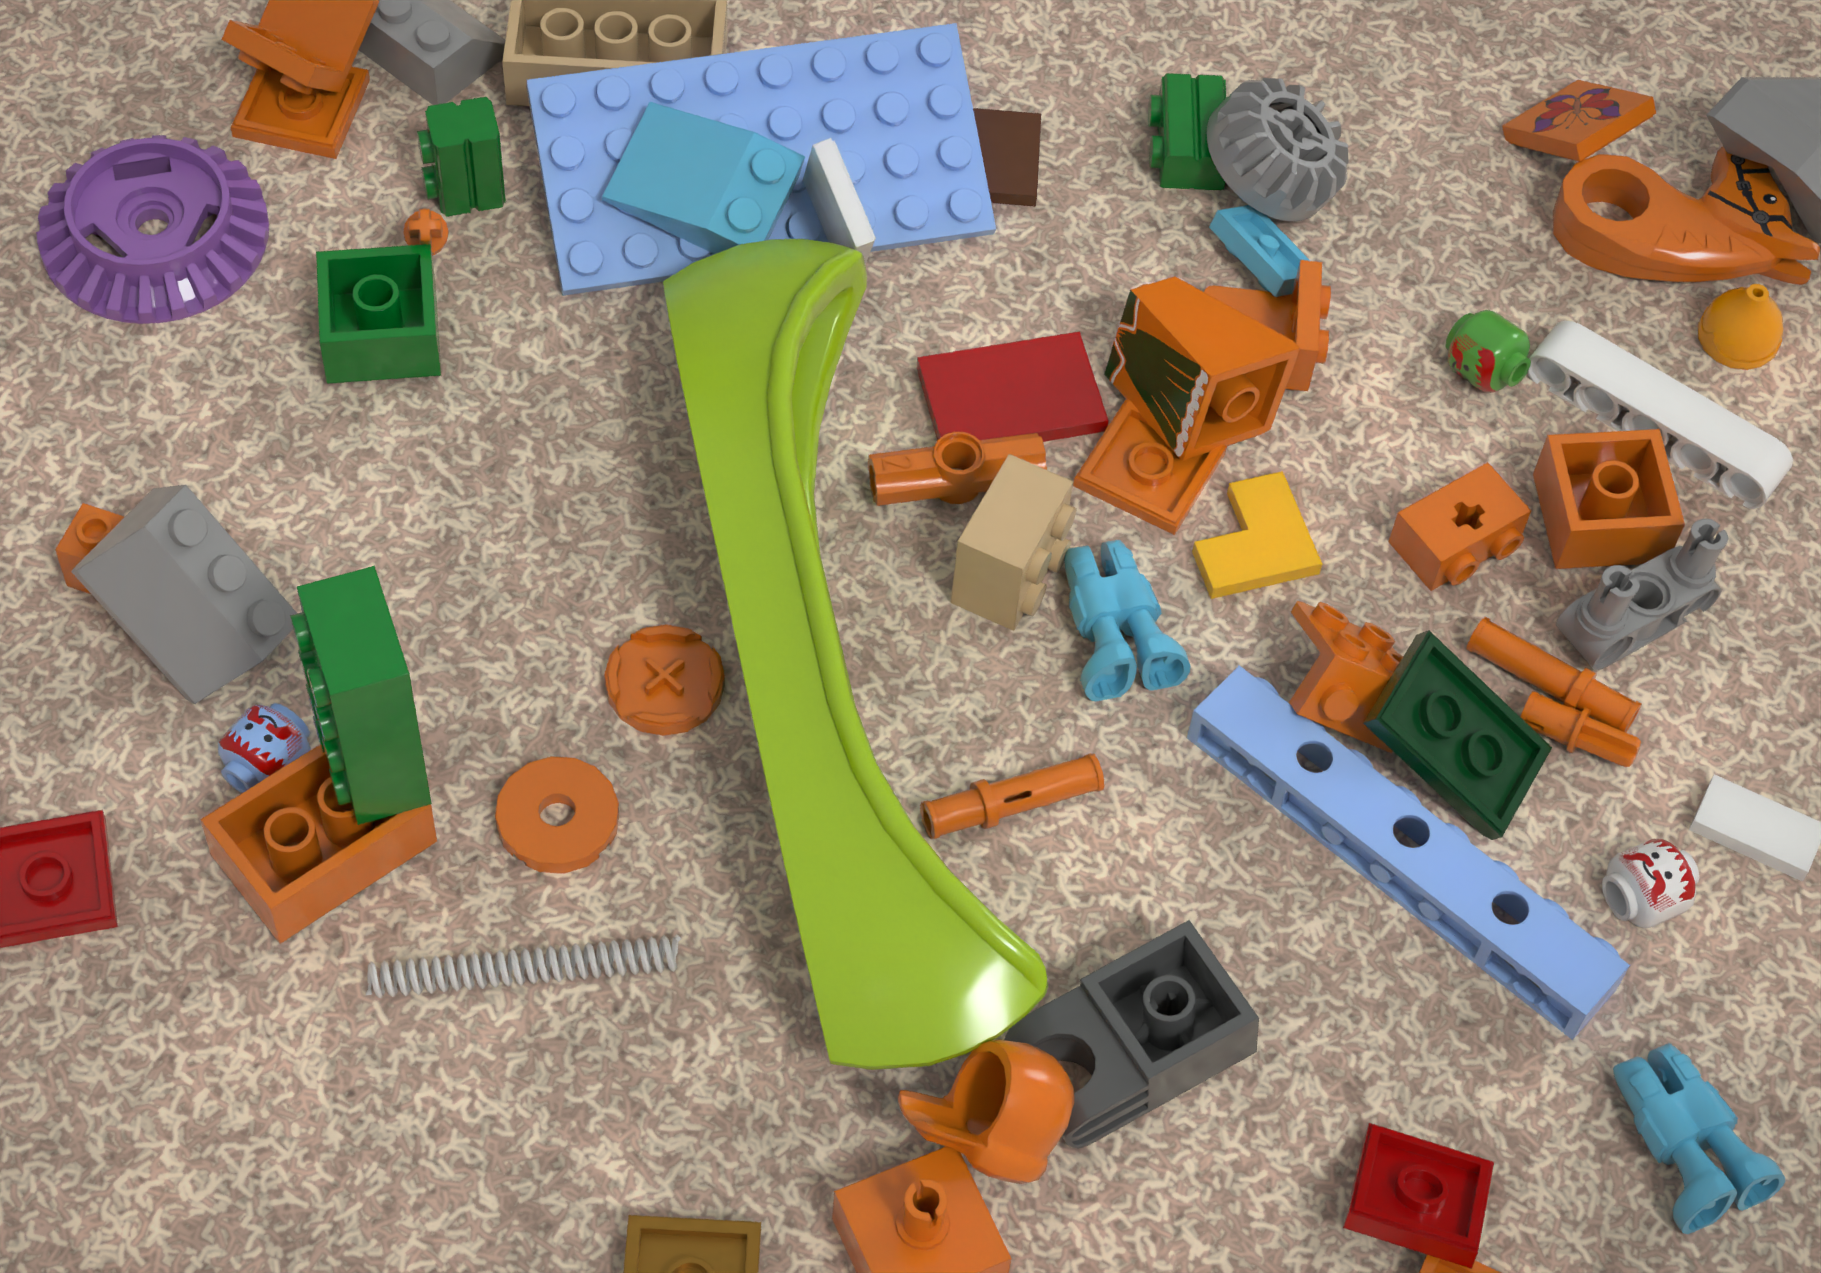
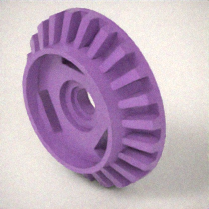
M152 135V138L142 139L130 138L122 140L119 144L107 149L102 147L91 152V158L83 165L74 163L66 170L67 180L64 183H54L48 191L49 203L40 208L38 215L40 229L36 232L37 244L44 268L56 288L67 299L92 314L115 321L137 324L180 320L202 313L220 304L239 290L253 275L262 260L269 238L267 207L257 180H251L247 168L239 160L229 161L224 150L214 145L205 150L201 149L196 139L184 137L181 141L167 139L166 135ZM213 214L218 215L207 233L193 243L204 220ZM159 219L168 223L164 231L155 235H147L138 231L139 227L149 220ZM90 234L101 236L122 257L100 250L85 238Z

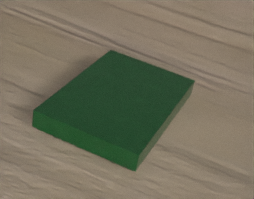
M1430 630L1415 636L1363 723L1476 830L1491 840L1503 837L1552 749L1536 731Z

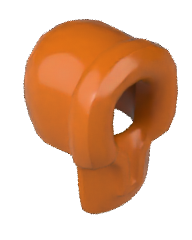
M999 1039L983 1043L969 1054L963 1062L950 1092L943 1098L900 1090L898 1103L902 1114L925 1140L961 1152L966 1156L974 1169L988 1177L1005 1182L1024 1184L1039 1180L1046 1171L1048 1155L1057 1145L1068 1127L1074 1105V1088L1063 1066L1052 1055L1027 1043Z

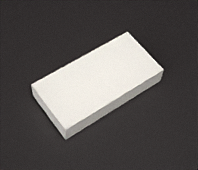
M1715 774L1706 789L1689 828L1690 831L1802 882L1810 870L1821 843L1820 821Z

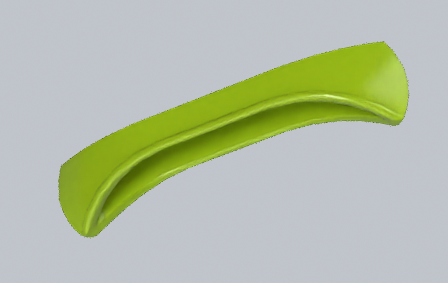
M772 239L740 244L690 264L664 280L663 286L693 442L810 980L830 1064L869 1070L931 1066L971 1052L981 1044L1001 1036L1024 1018L1043 999L1047 992L1046 968L1040 955L998 919L950 871L914 827L876 762L855 705L820 555L814 489L819 431L831 382L848 332L867 287L864 256L860 251L853 248L808 239Z

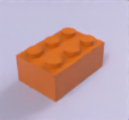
M318 745L200 820L211 856L281 944L436 843L437 836L431 804L357 825L351 802L342 805L338 804L329 773L330 767L326 753H323L321 745Z

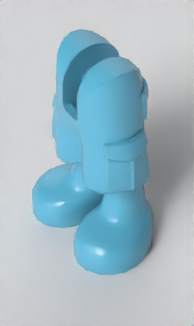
M1121 540L1103 542L1101 545V563L1106 577H1101L1093 553L1088 545L1069 548L1064 558L1065 571L1070 588L1069 608L1081 636L1091 642H1095L1094 654L1084 666L1080 678L1086 696L1095 702L1121 697L1133 684L1137 668L1145 688L1150 691L1181 684L1187 678L1191 669L1187 653L1176 640L1164 634L1157 626L1156 621L1162 614L1160 605L1150 582L1143 574H1140L1131 550ZM1120 630L1126 635L1133 636L1137 649L1136 661L1130 646L1124 640Z
M1668 1043L1651 1050L1648 1054V1062L1642 1057L1636 1056L1615 1065L1613 1073L1616 1083L1634 1115L1633 1120L1638 1134L1642 1135L1653 1157L1658 1163L1663 1162L1666 1165L1676 1164L1684 1183V1190L1674 1204L1672 1210L1673 1218L1682 1233L1690 1234L1715 1223L1727 1212L1733 1202L1739 1210L1743 1211L1770 1199L1784 1186L1786 1179L1776 1162L1763 1154L1754 1152L1733 1132L1738 1118L1726 1101L1719 1095V1091L1708 1081L1704 1082L1700 1077L1701 1074L1691 1063L1692 1060L1687 1055L1682 1054L1675 1046ZM1711 1148L1714 1151L1725 1173L1714 1165L1703 1150Z

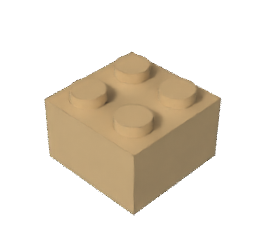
M1011 454L1007 456L957 542L951 604L1013 631L1016 629L1024 613L1032 617L1035 615L1046 592L1047 584L1042 583L1048 570L1056 573L1060 571L1064 564L1065 554L1071 546V541L1065 537L1073 524L1077 508L1070 506L1073 481Z

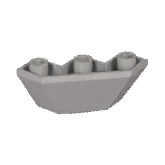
M1741 77L1706 116L1727 153L1773 167L1810 237L1821 243V77Z

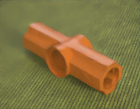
M952 432L942 436L937 440L935 446L870 454L868 455V470L873 502L877 506L940 498L942 501L950 504L970 502L978 493L987 492L1009 454L1047 470L1046 451L1042 436L1039 437L1038 433L978 440L975 436L965 432Z

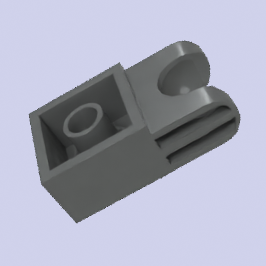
M1188 920L1081 978L1080 986L1030 1012L1008 1030L1004 1040L1030 1044L1052 1055L1058 1061L1074 1062L1084 1067L1091 1074L1092 1077L1089 1082L1074 1093V1105L1069 1124L1062 1135L1063 1140L1068 1146L1079 1149L1100 1140L1256 1053L1259 1017L1191 921Z

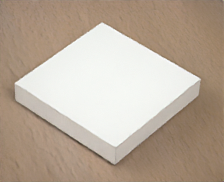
M829 138L812 145L803 182L828 242L860 251L864 256L866 265L876 237L835 140L832 141Z

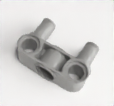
M1700 519L1692 525L1689 536L1683 546L1672 548L1631 570L1620 565L1608 567L1603 572L1597 589L1583 595L1568 606L1557 619L1556 627L1594 671L1608 667L1687 622L1684 618L1686 615L1699 608L1704 612L1717 601L1722 589L1715 582V562L1721 550L1725 548L1728 542V534L1723 530L1714 539L1720 524L1712 519Z

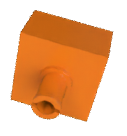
M947 1146L834 1191L832 1220L856 1273H1009L1012 1258L961 1152Z

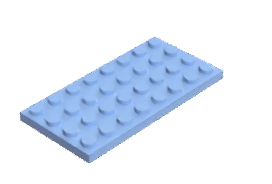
M957 23L527 80L526 88L562 296L663 282L690 264L714 255L701 247L602 201V196L649 102L756 132L805 156L800 176L769 240L808 239L828 242L804 185L803 176L812 145L829 138L832 141L835 140L876 237L871 252L993 235L996 231Z

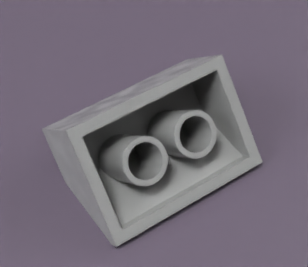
M379 0L359 51L429 103L437 105L450 101L503 59L505 39L451 0Z
M187 485L153 488L71 571L185 699L193 704L198 703L264 661L293 630L290 615L297 614Z

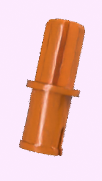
M423 208L409 216L404 225L403 233L405 242L408 245L431 244L433 256L439 253L446 244L449 231L447 223L441 215L435 211H430V209Z
M1532 691L1521 714V718L1534 731L1566 745L1567 752L1573 753L1575 748L1578 747L1623 767H1630L1634 763L1641 746V741L1638 737L1590 718L1591 709L1585 707L1583 711H1579L1553 701V699L1535 691Z

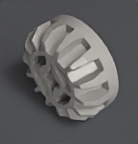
M1276 78L1247 80L1240 84L1213 111L1209 118L1207 143L1212 160L1227 185L1244 202L1257 211L1283 221L1295 222L1311 218L1336 195L1347 180V164L1349 163L1348 144L1338 141L1341 137V125L1339 121L1327 122L1322 115L1326 104L1322 100L1311 104L1304 99L1305 87L1301 85H1289L1286 87L1283 79Z

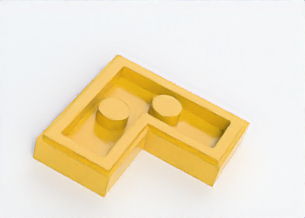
M1283 471L1229 483L1227 495L1242 531L1195 541L1192 549V554L1211 599L1318 575L1322 568V561Z

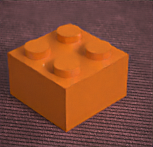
M1660 429L1547 435L1533 472V478L1555 569L1644 564L1675 548L1685 522Z

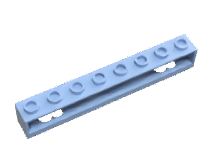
M1239 665L1194 709L1187 735L1188 740L1573 1040L1619 987L1630 965L1620 958L1618 952L1610 943L1587 933L1569 919L1568 914L1559 904L1550 899H1543L1522 883L1517 874L1508 865L1501 861L1492 860L1470 843L1469 838L1460 828L1450 823H1444L1423 807L1413 792L1403 786H1396L1376 771L1371 762L1362 753L1346 748L1328 734L1322 724L1298 715L1292 706L1279 696L1277 690L1267 680L1254 677ZM1297 751L1323 770V772L1314 773L1302 768L1297 761ZM1393 826L1406 834L1420 847L1411 848L1399 843L1393 834ZM1492 902L1516 919L1519 924L1510 925L1497 919L1492 911Z

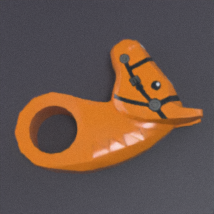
M1724 146L1717 151L1712 164L1710 176L1712 185L1699 199L1679 191L1667 183L1654 170L1628 156L1598 154L1575 163L1562 181L1553 209V234L1568 255L1592 268L1630 278L1671 282H1702L1728 280L1760 274L1783 282L1803 285L1810 280L1811 270L1797 260H1818L1820 246L1816 242L1793 232L1789 203L1773 180L1769 167L1727 153ZM1592 202L1614 204L1627 211L1633 219L1625 221L1606 219L1593 212L1587 204Z

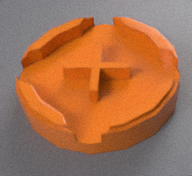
M667 624L642 628L630 635L631 640L625 642L620 648L618 645L610 654L604 674L608 702L622 721L640 732L662 736L688 732L706 722L720 705L725 686L721 656L713 646L711 649L708 644L702 641L701 635L689 628Z

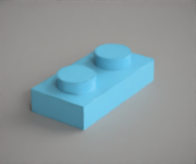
M1250 205L1217 210L1209 226L1225 244L1228 252L1237 257L1255 275L1259 284L1265 290L1271 292L1275 297L1292 294L1300 260H1310L1267 215L1257 211Z

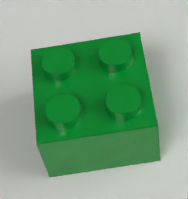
M431 244L317 251L319 343L327 384L441 376L437 296Z

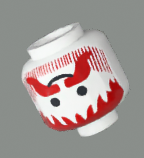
M1651 839L1618 853L1609 861L1607 875L1602 881V890L1607 904L1621 921L1629 920L1632 924L1641 928H1651L1685 913L1693 906L1696 897L1695 884L1699 882V871L1694 859L1688 852L1684 850L1679 851L1676 846L1667 840Z

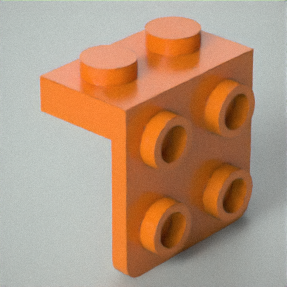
M269 0L258 26L229 20L221 40L238 48L240 52L237 58L244 63L263 71H268L269 67H272L283 73L280 82L296 91L310 95L313 88L340 93L377 9L379 0Z
M1300 260L1293 291L1289 295L1275 297L1269 291L1215 285L1208 286L1204 290L1210 296L1293 340L1300 347L1286 389L1308 392L1315 363L1325 364L1329 330L1320 329V319H1327L1331 286L1322 285L1323 262Z
M1297 601L1291 610V614L1319 650L1320 655L1289 701L1290 705L1302 717L1392 753L1393 751L1363 723L1403 658L1392 647L1395 639L1385 630L1372 623L1365 622L1362 628L1350 623L1343 613L1326 603L1319 602L1316 607H1313L1304 602Z

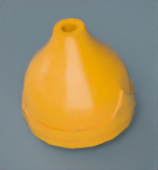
M1760 284L1734 288L1722 293L1710 303L1698 322V339L1704 351L1716 362L1729 368L1749 370L1762 367L1775 358L1782 343L1783 317L1776 302L1769 296L1767 288Z

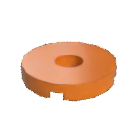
M550 756L527 763L508 778L497 798L496 827L503 847L512 856L514 854L519 860L524 861L527 867L538 872L564 874L589 866L600 857L599 853L606 849L609 842L611 845L618 830L619 802L612 783L597 767L577 758ZM555 803L566 804L575 812L572 820L560 826H552L545 823L540 818V814L547 806Z

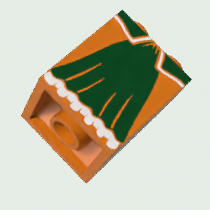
M1174 276L1130 289L1104 375L1127 400L1134 404L1146 422L1174 453L1184 461L1208 453L1220 445L1229 446L1271 430L1300 347L1293 340Z

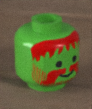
M1491 310L1464 315L1454 324L1446 339L1447 359L1452 371L1484 392L1493 393L1502 390L1507 385L1510 387L1517 385L1526 376L1531 365V360L1528 358L1530 340L1526 332Z

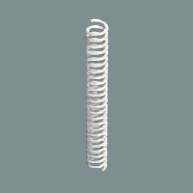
M677 934L673 937L671 950L669 939L664 935L660 939L658 950L657 942L651 936L647 942V952L643 940L638 938L635 941L634 954L628 939H625L622 943L621 954L618 943L613 940L609 946V958L606 946L602 941L597 945L596 958L593 946L589 942L584 947V958H582L579 945L575 943L571 950V963L565 945L559 948L558 963L555 950L551 945L546 950V963H544L542 950L537 947L533 953V967L529 951L524 948L521 951L520 968L517 954L513 949L508 953L507 968L504 954L499 950L495 956L496 977L491 955L487 951L483 954V978L477 954L473 952L470 956V978L465 956L460 954L457 958L458 981L452 957L447 955L444 961L445 983L440 960L437 956L432 959V984L427 961L424 957L419 960V984L414 961L409 958L406 962L407 985H405L401 962L397 959L393 964L394 987L392 986L388 963L384 960L380 968L381 989L375 964L371 961L368 964L367 981L369 985L366 995H372V984L376 996L381 999L385 994V982L389 995L394 997L398 992V981L400 991L403 995L407 996L411 990L409 986L410 979L414 992L420 995L423 991V978L427 991L433 994L436 990V977L440 990L445 993L449 988L448 976L450 977L453 989L458 992L462 986L460 981L461 975L463 976L466 988L471 990L474 987V973L478 986L484 989L487 985V971L491 985L497 988L500 983V970L506 986L509 987L513 982L511 977L512 970H514L517 983L522 986L525 982V968L529 981L535 984L538 980V966L542 980L548 983L551 978L549 973L551 965L554 977L558 982L563 979V965H565L568 979L573 981L576 977V963L581 978L586 980L589 975L587 970L589 961L593 976L598 979L601 976L600 963L602 960L605 973L611 978L614 974V959L618 973L621 976L626 974L625 962L627 956L631 972L634 975H637L639 972L638 959L640 956L644 972L647 974L651 972L650 962L652 955L657 971L662 973L664 970L663 957L665 952L669 969L674 972L677 969L676 955L678 953V942L681 940V937Z

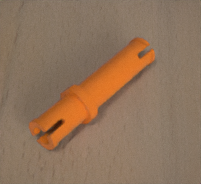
M1484 617L1479 622L1467 644L1466 650L1482 656L1514 674L1516 677L1564 702L1563 705L1570 706L1579 711H1583L1585 707L1591 709L1590 717L1623 732L1627 733L1642 706V703L1635 702L1596 680L1597 673L1585 668L1581 672L1545 652L1538 646L1491 622V619Z
M1090 753L1082 758L1043 769H1036L1029 773L991 784L982 779L972 782L970 790L932 801L921 802L920 812L923 825L930 839H937L942 835L981 825L983 829L997 826L1001 818L1038 807L1048 806L1052 803L1089 792L1104 790V775L1098 758L1095 754Z

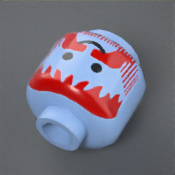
M274 703L270 707L254 705L248 708L218 742V754L225 765L221 770L222 776L233 788L241 793L245 792L310 751V745L307 740L310 735L308 727L299 716L281 704Z

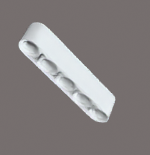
M1566 320L1558 322L1529 358L1531 365L1527 374L1536 384L1540 381L1550 386L1548 391L1584 412L1588 409L1598 414L1597 420L1616 431L1660 429L1667 459L1670 463L1682 470L1685 466L1695 472L1694 477L1731 499L1734 495L1745 501L1742 505L1749 509L1762 507L1792 467L1793 458L1791 452L1777 438L1581 324Z

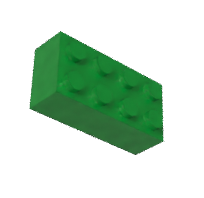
M375 566L297 586L302 612L290 615L299 647V658L307 682L306 689L314 714L313 720L322 752L326 753L330 767L329 773L338 804L342 805L351 802L357 825L432 804L410 673Z

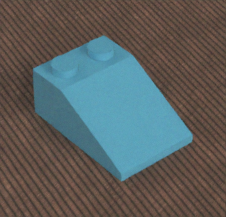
M649 102L602 196V201L713 254H717L740 244L769 240L800 176L805 156L756 132Z

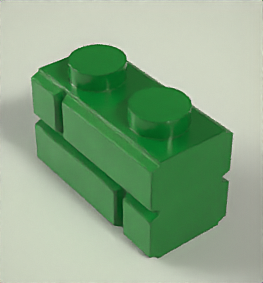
M1166 73L1161 79L1159 95H1150L1148 127H1158V136H1151L1149 167L1159 168L1160 187L1224 190L1225 181L1212 160L1207 143L1209 118L1213 111L1226 99V79L1223 76L1198 75L1196 78H1192L1191 74Z
M487 97L461 100L460 105L457 106L454 102L428 106L425 111L427 129L417 131L422 163H431V166L421 167L427 200L438 198L440 211L446 217L471 213L472 208H476L478 211L502 208L504 203H506L501 142L492 101Z

